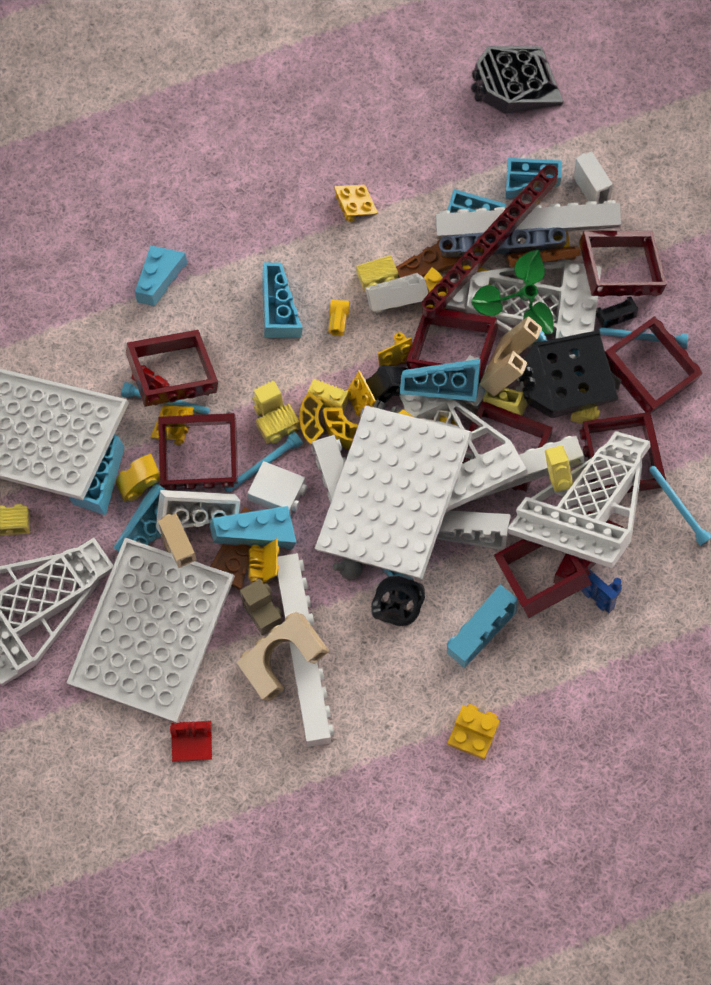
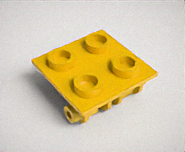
M365 185L334 186L336 191L335 198L338 200L341 211L344 212L345 220L348 222H353L355 216L378 214Z
M397 332L394 335V345L377 353L379 367L382 365L396 366L400 363H406L412 346V338L406 339L403 333Z
M358 371L347 391L348 400L351 401L355 413L360 419L361 411L365 408V405L373 407L376 400L362 373Z
M163 405L159 417L193 415L194 407ZM158 419L150 438L159 439ZM190 426L167 427V439L175 440L174 444L180 446L184 443Z
M277 538L261 549L258 545H252L249 549L250 565L248 579L250 583L261 579L264 584L277 575L279 565L277 564L279 554Z

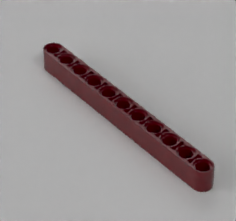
M546 165L427 294L422 301V313L426 318H434L441 312L551 191L558 179V169L554 165ZM550 174V175H553L554 177L548 178V177H546V175ZM539 187L542 190L536 191L534 188ZM528 200L530 203L524 204L522 201ZM516 213L518 216L512 217L510 214ZM504 226L506 229L500 230L498 227ZM488 239H492V240H494L495 242H493V243H488V242H486V241H487ZM476 252H480V253H482L483 255H482V256H476V255H474V254H475ZM465 265H468V266H470L471 268L466 270V269H463L462 267L465 266ZM455 278L459 281L456 283H452L450 280ZM439 292L447 293L445 296L438 295ZM433 305L435 308L430 310L426 306Z

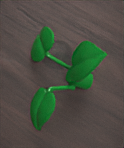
M539 250L524 254L515 264L514 272L516 277L524 279L523 282L526 284L519 289V292L500 298L498 288L493 285H485L476 292L471 300L474 309L485 316L499 314L503 309L501 301L517 296L524 301L529 300L530 310L524 313L523 320L529 316L542 327V331L545 334L553 333L554 323L549 307L542 302H537L532 306L535 301L534 297L538 293V289L534 284L541 281L545 273Z

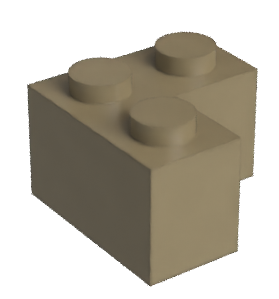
M261 579L241 589L240 595L242 605L261 635H264L275 626L282 624L281 617L283 614L278 606L274 607L271 602L273 601L272 591L268 584H263Z

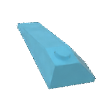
M157 483L146 494L113 547L118 552L125 538L148 545L156 538L162 536L156 528L160 490L165 489Z

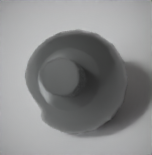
M344 559L341 563H334L333 570L340 571L342 577L347 580H355L361 576L363 565L360 562Z

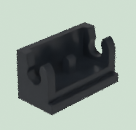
M628 296L624 302L605 309H601V307L596 308V317L603 328H609L636 318L638 313V307L631 296Z

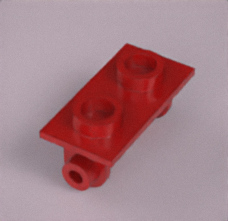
M141 365L149 390L170 386L166 379L159 375L153 377L155 373L145 365Z

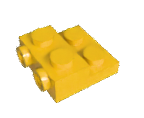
M472 704L462 705L447 745L485 760L499 727L500 720L492 712H486V714L479 712V708Z

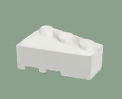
M418 273L365 287L369 307L373 312L376 311V313L384 312L389 308H399L407 304L422 302L428 294L425 278Z

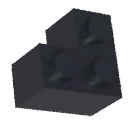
M382 365L377 369L376 373L366 379V383L375 400H379L378 404L381 401L386 403L392 396L401 395V375L403 370H408V368Z

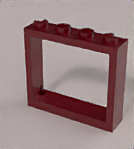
M653 230L583 231L579 245L592 296H658L663 293L667 283ZM591 247H644L652 282H600Z
M443 309L434 318H426L422 314L406 361L408 369L442 364L419 360L430 325L484 332L488 334L479 358L481 359L480 383L498 331L497 318Z
M655 316L605 351L610 371L622 380L621 384L645 413L651 412L652 414L698 380L703 374L699 365L692 361L687 351L681 348L676 338L665 329L664 324ZM648 329L653 332L689 375V377L657 400L651 396L616 354L618 350Z
M199 329L127 342L126 356L144 407L217 393L218 380ZM196 347L207 376L206 380L149 390L138 359L139 357Z
M484 401L481 402L476 416L480 419L484 416L542 438L538 448L548 443L552 436L553 427ZM472 422L469 431L476 430L479 425ZM464 457L462 463L469 461L470 458ZM531 481L512 487V489L527 492Z
M651 412L583 421L579 434L580 439L585 442L583 453L584 457H588V460L594 456L590 433L642 426L645 440L650 441L651 447L648 453L651 466H655L666 480ZM595 478L593 480H590V483L598 481V479ZM655 478L640 480L639 491L661 488ZM615 484L606 485L604 487L605 489H607L610 487H614ZM631 486L627 493L633 492L634 486ZM601 487L592 489V492L600 491L602 489Z
M235 413L158 417L160 485L162 488H165V490H176L177 487H184V489L190 490L196 489V486H203L205 489L215 488V485L231 488L234 487V484H238L237 422ZM230 424L232 477L168 480L167 427Z
M522 539L494 554L499 567L528 618L591 585L588 577L591 573L586 565H581L583 563L582 558L568 554L578 572L527 599L508 565L543 545Z

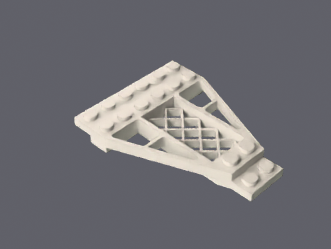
M570 260L543 263L545 270L562 268L560 287L539 283L534 284L538 289V293L534 297L537 301L532 306L537 302L546 304L544 301L548 298L554 303L549 308L554 323L553 339L594 331L598 296L591 295L584 263ZM596 266L597 273H598V277H599V281H600L601 267H600V266ZM514 267L476 272L446 305V309L483 315L476 311L471 304L472 298L481 287L488 284L495 286L500 291V298L509 296L508 293L513 290L515 293L519 292V289L526 284H524V280L505 277V275L515 274ZM454 278V279H451L450 281H451L452 283H456V282H458L459 280ZM519 296L515 300L508 299V304L503 306L502 311L490 317H496L498 329L507 333L512 328L505 324L516 326L523 321L524 313L530 310L529 301L522 300L526 308L520 310L516 303L522 300ZM512 307L516 314H508L506 309ZM557 308V313L555 316L552 310ZM532 343V344L529 345L528 347H529V348H532L533 345H534V343ZM574 354L569 355V356H570L571 358H573V359L578 358V357H577L576 355H574ZM550 359V363L556 362L554 359Z
M399 395L404 405V410L415 418L465 430L454 410L455 408L480 426V428L472 431L468 445L472 453L466 452L465 457L470 458V460L461 465L446 512L528 474L512 442L454 399ZM440 416L448 417L446 423L439 422ZM453 419H454L456 425L451 424V422H452ZM490 433L503 443V445L480 455L476 451L472 440Z
M615 431L607 444L599 448L591 459L571 471L572 481L575 479L576 481L570 489L555 492L551 484L532 498L525 497L516 509V518L507 528L508 534L613 568L632 540L642 458L651 447L650 441ZM605 475H611V477L602 480L600 478ZM591 479H598V481L588 483ZM613 483L615 484L614 487H610L607 489H605L604 487L606 485H610ZM634 486L631 508L618 505L630 487ZM601 487L602 490L592 493V489ZM585 491H588L589 493L586 495L578 496L580 493ZM554 493L564 496L557 507L542 502ZM605 496L606 498L598 502L595 501V499ZM592 500L591 504L582 506L583 502ZM572 505H579V507L569 509ZM591 510H596V513H592L589 515H586L585 513ZM613 513L629 517L628 529L606 523V521Z
M92 538L78 548L68 549L61 554L0 566V574L8 572L14 580V583L0 591V684L2 687L38 664L99 585V580L111 573L113 564L95 538ZM41 565L19 580L12 572ZM55 568H63L62 577L52 575ZM67 570L72 576V578L66 577ZM37 579H47L45 587L36 586ZM51 580L60 581L59 589L49 588ZM64 582L74 583L72 592L62 590ZM23 588L30 589L29 596H19L20 590ZM34 590L44 591L42 600L32 598ZM48 592L57 594L55 602L46 601ZM61 595H67V597L60 600ZM13 599L12 607H3V600ZM17 600L27 602L25 610L15 609ZM31 603L40 604L38 612L29 611ZM75 603L55 631L52 632L46 621ZM44 605L50 606L49 608L43 611ZM2 611L10 612L8 620ZM14 613L23 614L21 623L12 622ZM27 615L34 616L30 620L26 621ZM38 625H44L50 637L38 653L31 657L21 642L20 637Z

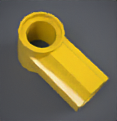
M331 299L329 334L333 336L344 335L346 319L349 317L350 301Z

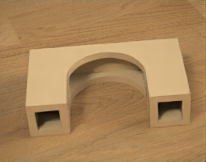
M528 316L502 336L480 382V386L492 396H495L519 378L527 365V362L519 354L538 339L542 327Z
M168 514L162 517L158 524L166 552L172 554L177 567L181 568L197 561L195 552L177 514Z
M297 612L289 614L285 618V622L272 628L266 638L258 640L255 643L256 646L244 652L240 656L241 659L236 662L262 700L271 701L285 689L273 673L270 664L271 655L279 644L286 641L293 642L307 662L313 664L330 652L303 614Z

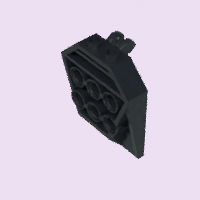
M487 46L472 71V78L476 81L471 85L472 92L476 93L474 95L477 102L483 100L484 103L505 114L563 105V99L542 46Z
M600 330L536 342L524 358L527 365L523 374L519 377V381H523L524 388H522L524 399L528 400V404L550 418L560 417L618 400ZM574 354V355H576L578 358L573 359V358H571L569 355ZM548 359H554L556 362L550 363ZM579 371L583 375L578 376L574 372ZM559 376L561 379L554 380L552 377ZM581 388L586 389L587 392H586V393H582V392L579 391V389H581ZM557 393H563L565 397H559Z

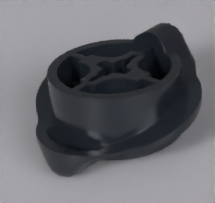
M389 576L379 583L375 597L372 600V616L375 619L396 626H407L413 623L419 616L421 606L425 600L423 584L401 576ZM389 592V598L384 602L383 595ZM412 600L414 606L407 610V604Z

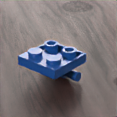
M589 569L591 574L588 577L591 585L581 591L586 597H591L595 600L600 610H606L610 613L615 608L617 597L622 590L621 579L615 578L608 586Z

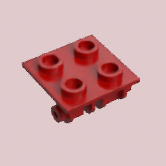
M211 721L171 723L172 762L212 760Z

